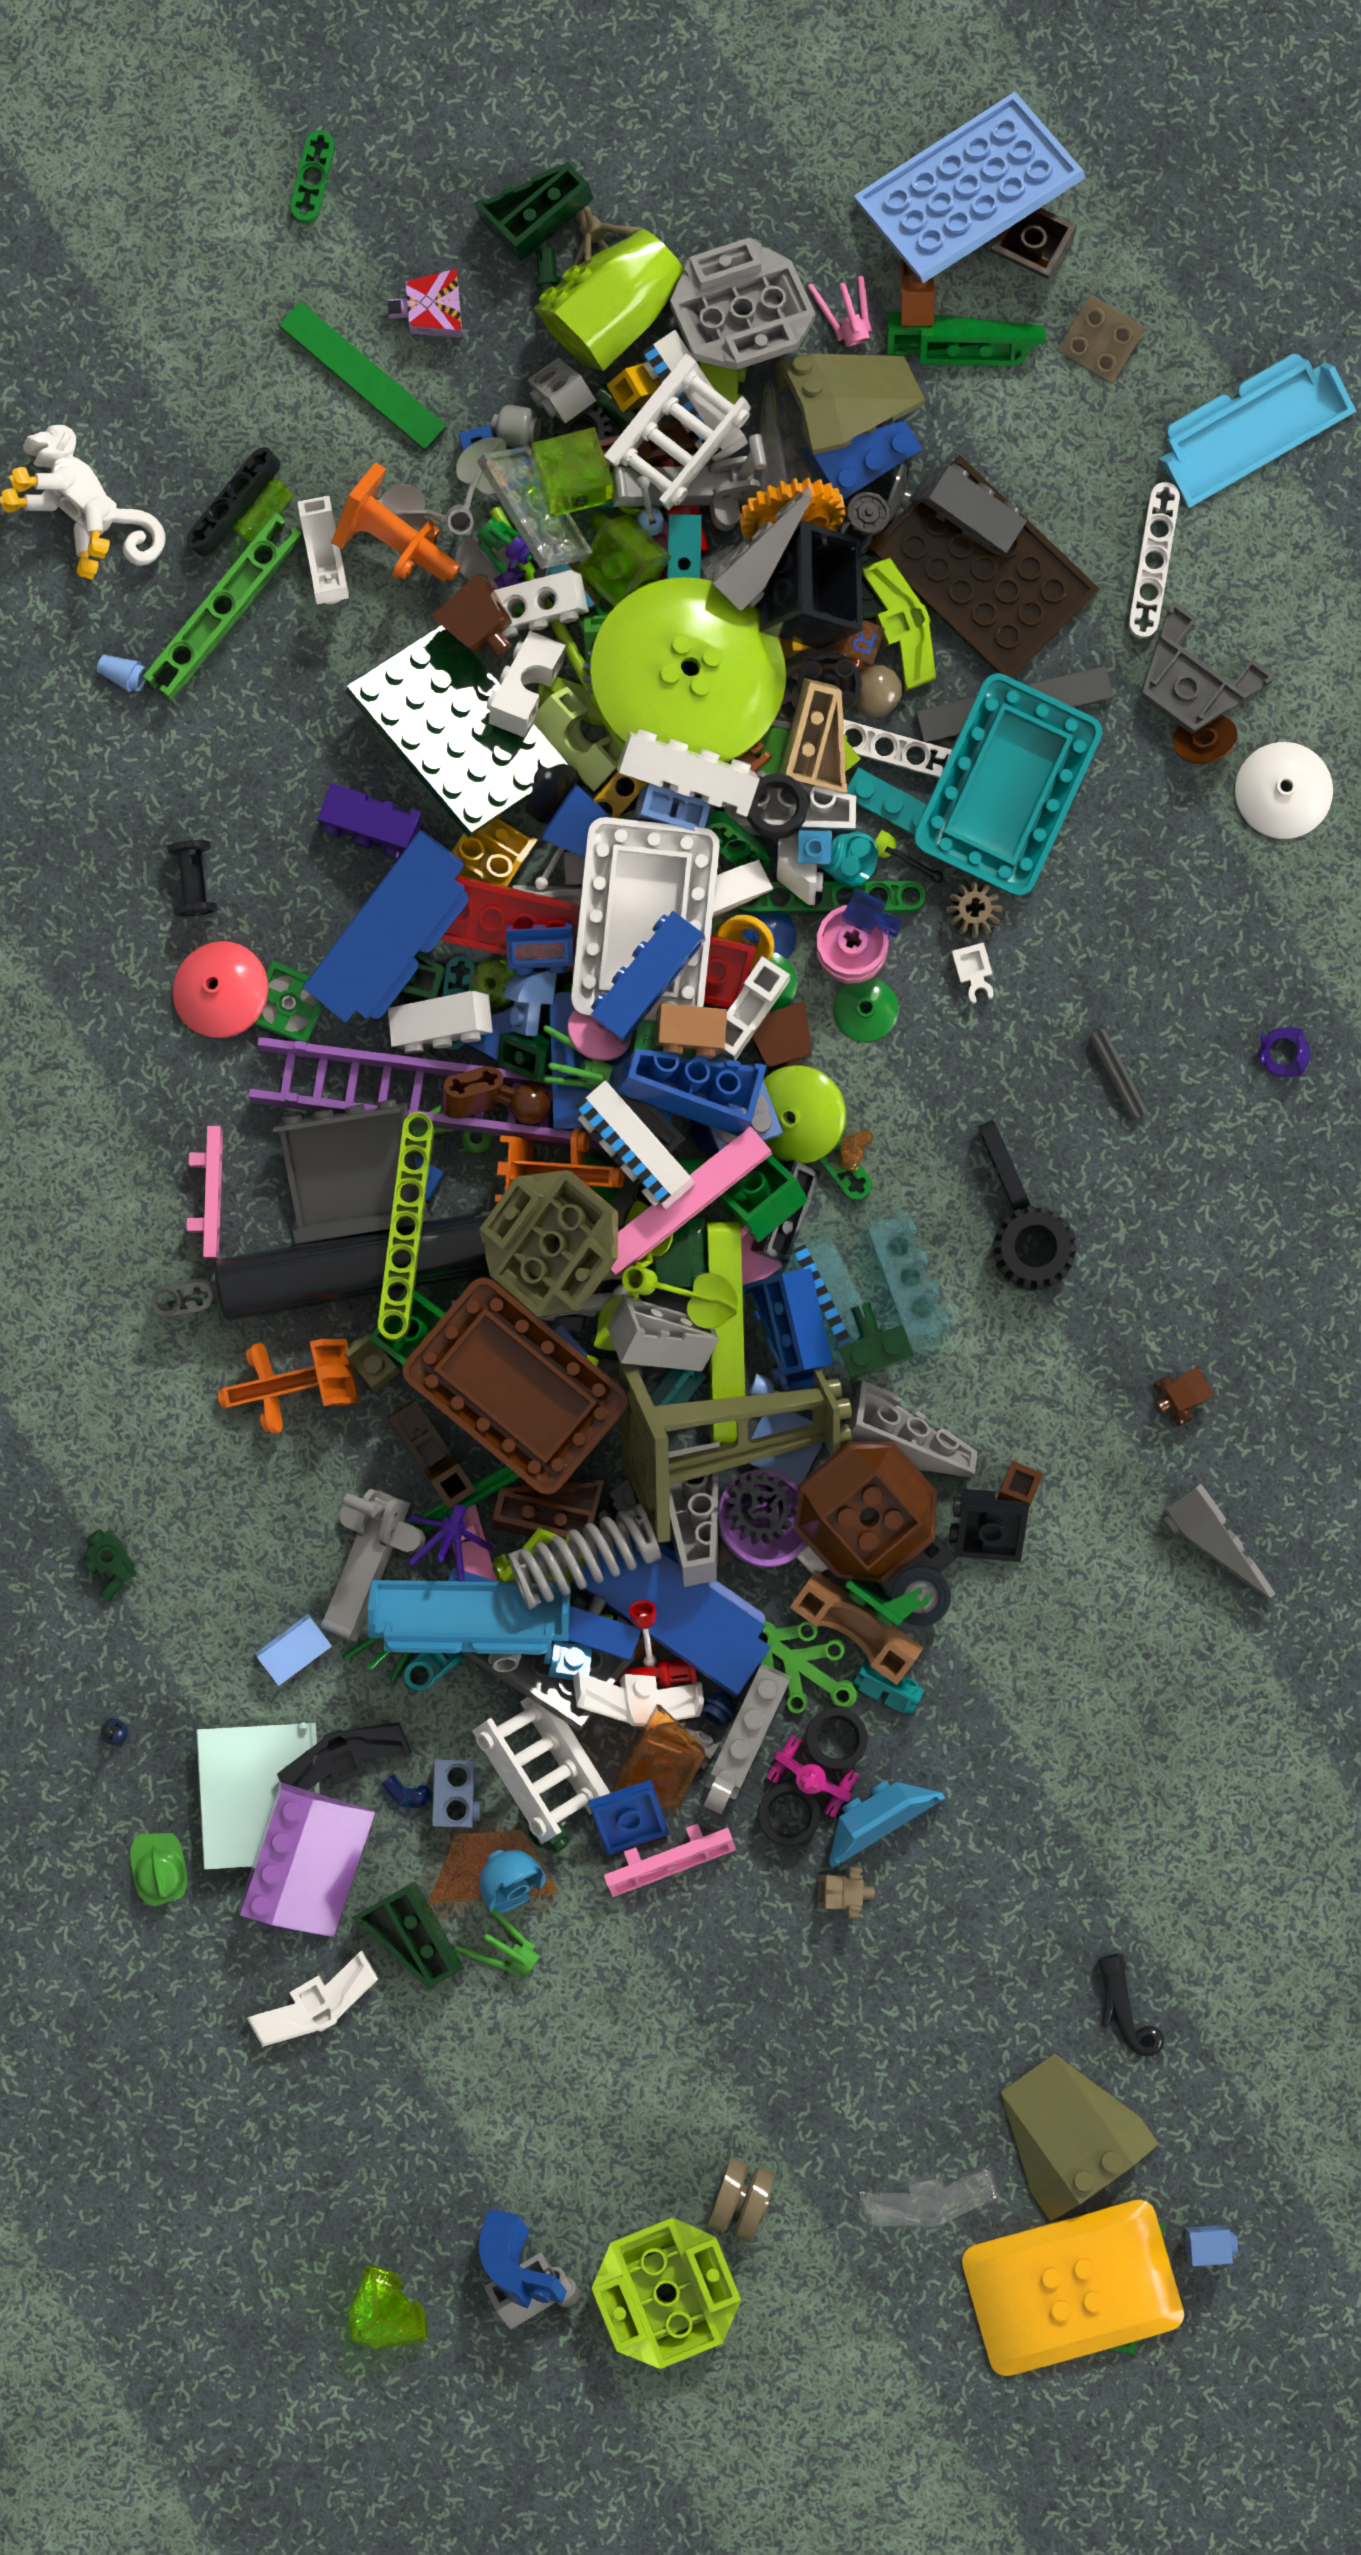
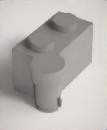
M542 2252L520 2264L521 2268L557 2277L567 2291L563 2302H557L560 2306H572L580 2298V2288L573 2279L566 2277L561 2268L552 2267ZM493 2281L484 2286L496 2312L510 2330L556 2303L550 2300L548 2303H541L532 2298L529 2307L525 2308L505 2297Z

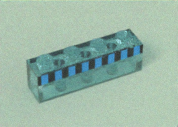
M827 1233L794 1249L793 1254L795 1258L791 1259L790 1262L794 1271L811 1268L820 1309L823 1314L827 1337L833 1335L838 1345L833 1348V1351L840 1366H843L845 1364L839 1350L840 1346L857 1341L858 1337H860L850 1309L859 1305L863 1318L866 1317L862 1309L863 1302L830 1234Z

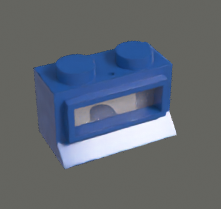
M565 923V927L546 928V925L542 924L533 925L531 929H513V925H506L508 969H515V974H533L535 972L534 968L548 967L549 973H564L568 971L567 966H574L572 923Z

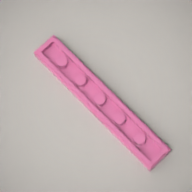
M751 1126L690 1174V1177L696 1184L670 1207L665 1209L660 1202L656 1206L651 1205L618 1232V1259L610 1269L617 1278L628 1267L633 1266L772 1155L770 1148Z

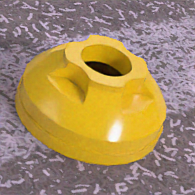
M736 915L724 922L717 932V937L756 946L750 973L762 956L769 961L772 958L775 948L773 935L769 928L755 917ZM744 930H754L759 935V943L747 941L744 937Z

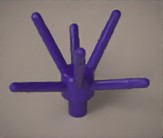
M455 1504L450 1517H445L443 1521L417 1516L409 1517L410 1522L440 1527V1531L408 1561L410 1566L418 1562L443 1538L444 1541L437 1560L442 1562L447 1557L451 1543L454 1542L458 1581L462 1582L465 1581L461 1546L462 1536L488 1551H492L494 1547L465 1529L466 1524L463 1522L466 1508L462 1505Z

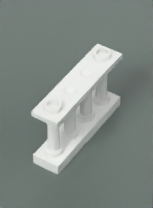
M688 354L683 356L604 455L608 463L614 468L630 465L642 476L648 477L651 483L664 492L659 500L668 510L673 505L677 506L684 500L688 493L686 488L734 428L739 429L745 424L750 415L748 411L751 408L747 400L742 396L733 405L699 378L698 372L700 367L698 363ZM685 388L687 390L691 388L726 415L714 431L678 404L679 399L677 398ZM664 414H671L705 441L694 456L690 455L658 430L657 423ZM644 440H651L684 466V469L673 482L637 455L638 451L636 449Z
M527 1697L520 1702L524 1708L523 1712L499 1726H496L492 1718L472 1730L476 1737L478 1746L485 1751L527 1819L530 1830L543 1844L562 1832L557 1825L558 1822L582 1807H585L588 1813L592 1814L588 1801L609 1794L610 1791L569 1725ZM533 1722L542 1739L514 1755L504 1738L528 1723ZM550 1750L559 1767L531 1783L521 1766ZM567 1778L577 1795L549 1812L539 1795Z

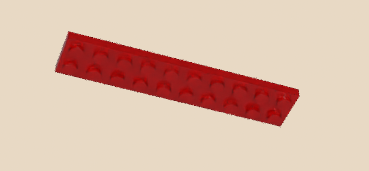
M457 875L455 879L464 885V891L468 894V903L441 937V941L507 956L506 925H513V929H531L533 925L542 924L546 925V928L565 927V923H572L575 960L580 904ZM713 935L710 936L704 996L705 1003L730 1008L749 976L756 949L755 945ZM565 943L515 945V956L518 959L565 957ZM567 966L569 971L574 970V966Z

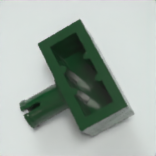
M871 1302L862 1304L866 1318H863L859 1305L850 1309L860 1337H858L857 1341L840 1346L839 1349L850 1380L900 1364L914 1357L904 1326L900 1325L883 1331V1329L879 1330L871 1308Z

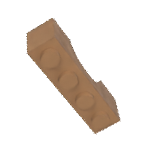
M816 1570L789 1608L816 1627H829L848 1636L865 1652L872 1668L898 1685L924 1647L895 1626H888L874 1615L875 1612L866 1605L863 1607L848 1596V1592Z

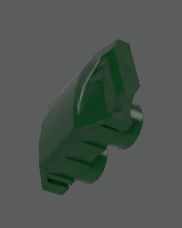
M706 1216L691 1218L673 1233L671 1246L664 1255L652 1256L653 1262L645 1268L652 1270L656 1274L659 1283L678 1288L693 1287L697 1276L708 1273Z

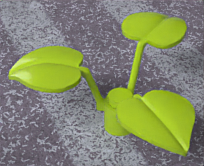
M636 1201L627 1216L625 1226L648 1209L649 1206L643 1202ZM673 1234L636 1263V1266H630L624 1271L622 1284L628 1290V1295L635 1299L641 1300L638 1294L649 1295L656 1288L691 1297L687 1305V1313L691 1321L698 1327L705 1329L717 1328L738 1313L740 1304L735 1288L726 1278L718 1274L704 1273L697 1276L693 1284V1291L659 1283L656 1274L652 1270L645 1268L653 1262L652 1256H662L669 1250ZM624 1295L610 1298L602 1307L598 1318L597 1335L594 1342L595 1347L616 1351L607 1327Z

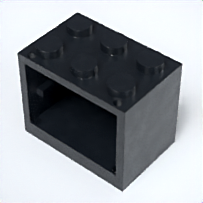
M799 521L770 579L762 590L764 596L760 599V632L816 649H822L863 631L861 539L808 522Z

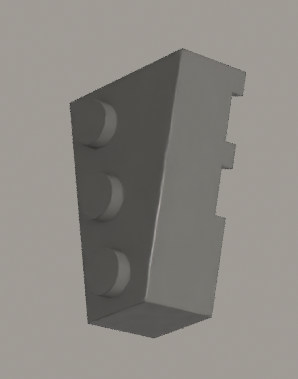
M952 464V466L946 465L930 468L909 501L916 506L921 502L925 503L937 512L935 515L937 519L942 522L946 519L962 529L961 533L994 554L1007 553L1027 522L1026 519L1019 515L1020 509L1007 501L1002 503L994 497L995 492L983 483L975 484L967 478L969 473L958 465Z

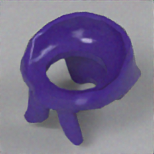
M1285 1027L1272 1030L1266 1037L1264 1033L1261 1034V1047L1258 1051L1260 1063H1264L1271 1074L1280 1077L1300 1076L1305 1071L1310 1060V1047L1302 1029ZM1279 1039H1289L1296 1046V1056L1288 1064H1277L1271 1058V1046Z

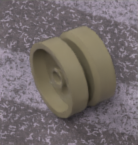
M730 2157L707 2228L722 2233L725 2232L734 2214L738 2216L734 2228L735 2237L752 2243L758 2224L762 2223L771 2197L769 2192L775 2173L758 2167L753 2172L749 2185H745L744 2181L748 2171L747 2164Z

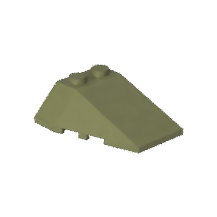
M808 354L771 363V369L780 388L790 387L802 412V434L812 455L844 448L852 444V438L864 432L870 434L876 431L877 425L888 419L893 422L925 405V398L904 356Z
M1056 2054L1051 2055L1000 2092L1030 2192L1050 2221L1083 2203L1136 2165L1159 2144L1140 2116Z

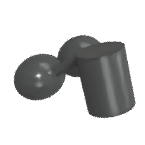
M594 1596L592 1602H588L583 1597H576L572 1601V1606L600 1615L604 1614L606 1601L597 1596Z

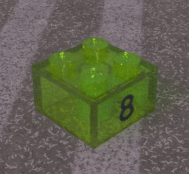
M595 427L532 443L531 463L550 518L612 502L614 483Z
M628 514L603 522L577 570L583 578L615 607L626 596L637 589L657 582L671 555Z

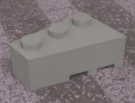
M625 1295L607 1327L620 1363L703 1371L719 1340L715 1328L705 1329L696 1326L688 1314Z

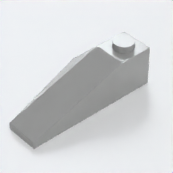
M809 486L804 488L778 511L775 516L776 522H764L752 537V542L745 538L716 565L713 584L740 611L747 605L753 607L764 596L762 590L770 579L812 499V489Z
M861 1381L851 1404L852 1417L846 1418L844 1424H848L850 1427L852 1441L880 1442L893 1440L918 1470L969 1478L975 1475L976 1450L945 1429H940L936 1432L930 1428L924 1421L926 1416L918 1410L914 1416L897 1405L901 1398L892 1392L866 1381Z

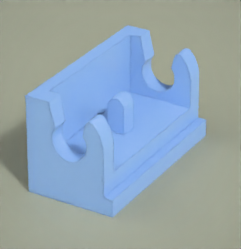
M308 1613L257 1651L256 1656L279 1686L332 1647V1645Z

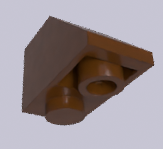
M1012 1461L996 1500L1028 1502L1030 1508L1043 1473Z

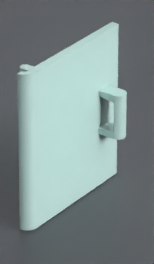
M302 1722L300 1724L196 1730L204 1869L252 1867L280 1783L277 1773L317 1744L316 1723ZM319 1782L308 1791L320 1794Z

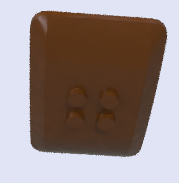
M489 1278L476 1279L467 1287L403 1365V1376L409 1385L541 1494H553L564 1485L628 1406L627 1393L621 1386Z

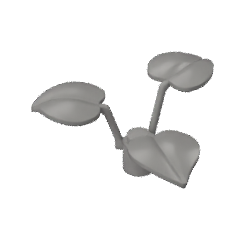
M486 438L471 444L459 456L456 464L457 477L462 482L470 484L464 504L451 507L447 515L424 510L425 497L423 493L415 486L409 484H398L391 487L377 501L417 532L426 525L424 516H430L441 520V522H447L449 529L457 535L466 534L470 540H466L458 546L455 561L462 565L460 569L461 574L469 580L476 574H484L488 577L493 588L497 589L498 586L493 579L500 575L487 554L479 548L482 541L471 531L474 521L469 508L476 487L484 494H493L501 491L507 485L511 476V463L505 441L502 438ZM504 544L499 551L493 547L492 550L507 570L509 567V558L505 556L508 548L507 545Z

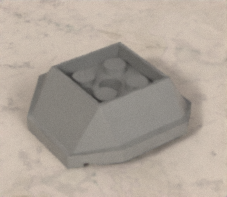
M750 237L689 257L670 300L671 311L692 358L695 361L734 370L798 350L814 323L816 314L792 261L775 251L762 247L761 243ZM745 312L747 315H739L737 313Z

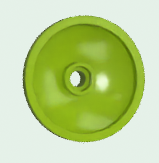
M804 1065L783 1067L772 1072L763 1080L783 1132L781 1136L764 1141L772 1151V1155L786 1162L796 1160L800 1163H809L830 1153L839 1143L846 1125L845 1102L836 1084L823 1072ZM789 1111L795 1115L794 1123L787 1119Z

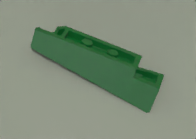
M887 311V356L919 354L920 365L1018 366L1025 360L1028 352L1038 344L1043 346L1046 343V332L1043 325L934 315V326H901V312Z

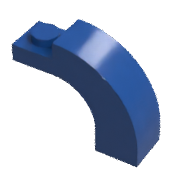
M489 2209L479 2237L480 2259L488 2276L505 2297L519 2306L528 2308L532 2298L541 2303H548L549 2300L562 2303L567 2291L556 2276L520 2267L521 2250L530 2232L520 2217L515 2214Z

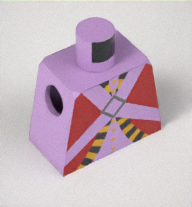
M457 269L409 280L406 282L407 298L388 300L389 319L408 318L411 334L463 337Z

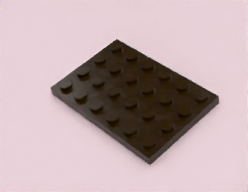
M960 455L950 464V466L955 464L969 473L967 478L975 484L983 483L995 492L994 497L1002 503L1004 501L1009 502ZM921 502L918 506L911 503L869 545V549L880 560L890 557L913 592L1000 674L1014 678L1099 592L1100 588L1028 520L1008 552L996 555L961 533L962 529L946 519L942 522L935 517L937 512L925 503Z

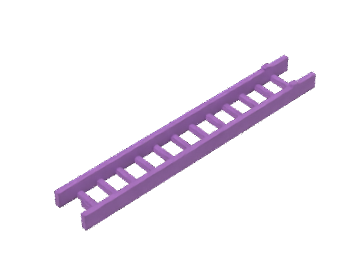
M258 1038L257 1045L261 1052L287 1055L281 1093L250 1089L248 1097L251 1103L315 1112L332 1109L333 1114L346 1113V1107L363 1104L354 1102L360 1065L383 1068L378 1102L388 1100L392 1070H405L416 1072L410 1110H408L409 1115L414 1112L424 1113L430 1117L434 1127L497 1136H515L528 1140L571 1145V1134L574 1129L568 1131L548 1128L551 1109L548 1116L540 1122L539 1127L516 1124V1119L511 1112L510 1106L507 1122L484 1120L485 1111L475 1114L474 1118L463 1117L457 1119L448 1117L443 1111L442 1114L419 1111L425 1073L450 1077L484 1066L308 1044L303 1041L293 1042ZM296 1056L319 1059L313 1097L290 1093ZM328 1061L351 1063L345 1101L322 1098ZM496 1068L503 1075V1083L513 1085L512 1088L517 1089L525 1084H538L544 1088L550 1096L552 1107V1084L545 1083L544 1080L543 1082H536L510 1070ZM364 1104L365 1110L377 1108V1105ZM421 1120L412 1123L415 1125L428 1126L424 1121ZM590 1136L589 1148L603 1149ZM661 1143L665 1148L669 1146L667 1143Z

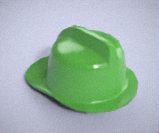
M173 1833L139 1834L134 1839L130 1849L132 1873L138 1895L147 1904L154 1907L182 1898L187 1888V1872L183 1850L178 1838Z

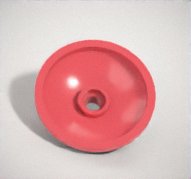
M226 941L206 944L193 951L180 965L173 983L174 1006L181 1020L200 1035L209 1038L235 1036L252 1026L264 1010L269 991L267 973L258 957L242 945ZM213 980H218V986L211 990L210 983Z

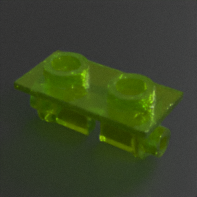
M273 478L232 529L251 543L275 513L280 514L294 494L286 489V485L282 481Z

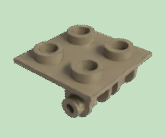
M1090 294L1058 351L1113 384L1133 349L1143 337V332L1146 328Z

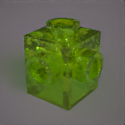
M488 959L475 968L477 973L469 978L473 984L471 991L489 994L490 1006L498 1005L503 1007L512 1001L503 997L508 982L515 975V969H508V962L506 960H495L493 962L492 959ZM491 978H494L496 982L494 988L488 981Z

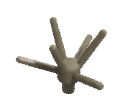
M585 206L584 210L576 214V220L580 223L579 230L584 238L573 265L577 264L579 266L584 254L585 262H591V243H597L601 250L607 249L608 246L603 240L606 232L633 235L643 228L602 223L597 216H592L590 207Z

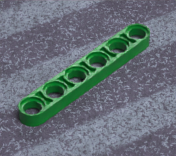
M865 881L861 885L853 887L845 886L839 882H823L822 892H820L822 896L821 903L817 906H809L781 882H770L773 887L772 891L757 897L754 905L749 907L741 905L736 907V910L743 914H829L832 910L842 906L836 900L837 892L847 889L854 894L855 900L851 905H861L872 909L875 913H913L921 909L926 895L923 887L913 881ZM779 889L784 890L789 895V902L781 907L774 905L770 898L771 894ZM874 889L883 890L887 895L886 903L881 906L873 905L869 901V893ZM906 889L916 890L920 896L919 902L912 906L906 905L901 899L902 892Z

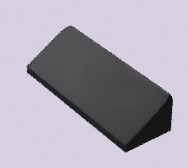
M782 1160L780 1164L798 1180L808 1202L759 1243L754 1239L751 1246V1251L785 1264H789L820 1172L796 1160L787 1162Z

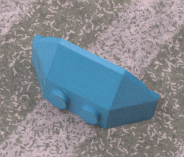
M885 1780L870 1789L873 1796L864 1802H861L859 1797L842 1807L844 1814L839 1816L828 1861L831 1868L836 1867L945 1799L943 1793L900 1782H894L889 1785L888 1781Z

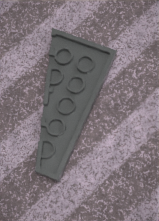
M561 1641L563 1643L574 1644L568 1641ZM592 1650L589 1677L615 1685L631 1662ZM461 1652L578 1731H581L594 1713L577 1707L573 1680L548 1677L549 1664L543 1663L544 1654H521V1659L516 1669L509 1672H497L488 1662L489 1654Z

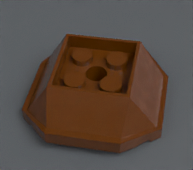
M893 1440L880 1442L848 1441L798 1485L796 1514L794 1515L792 1527L837 1578L885 1583L935 1540L937 1491ZM867 1508L875 1509V1515L871 1519H860V1514L863 1510Z

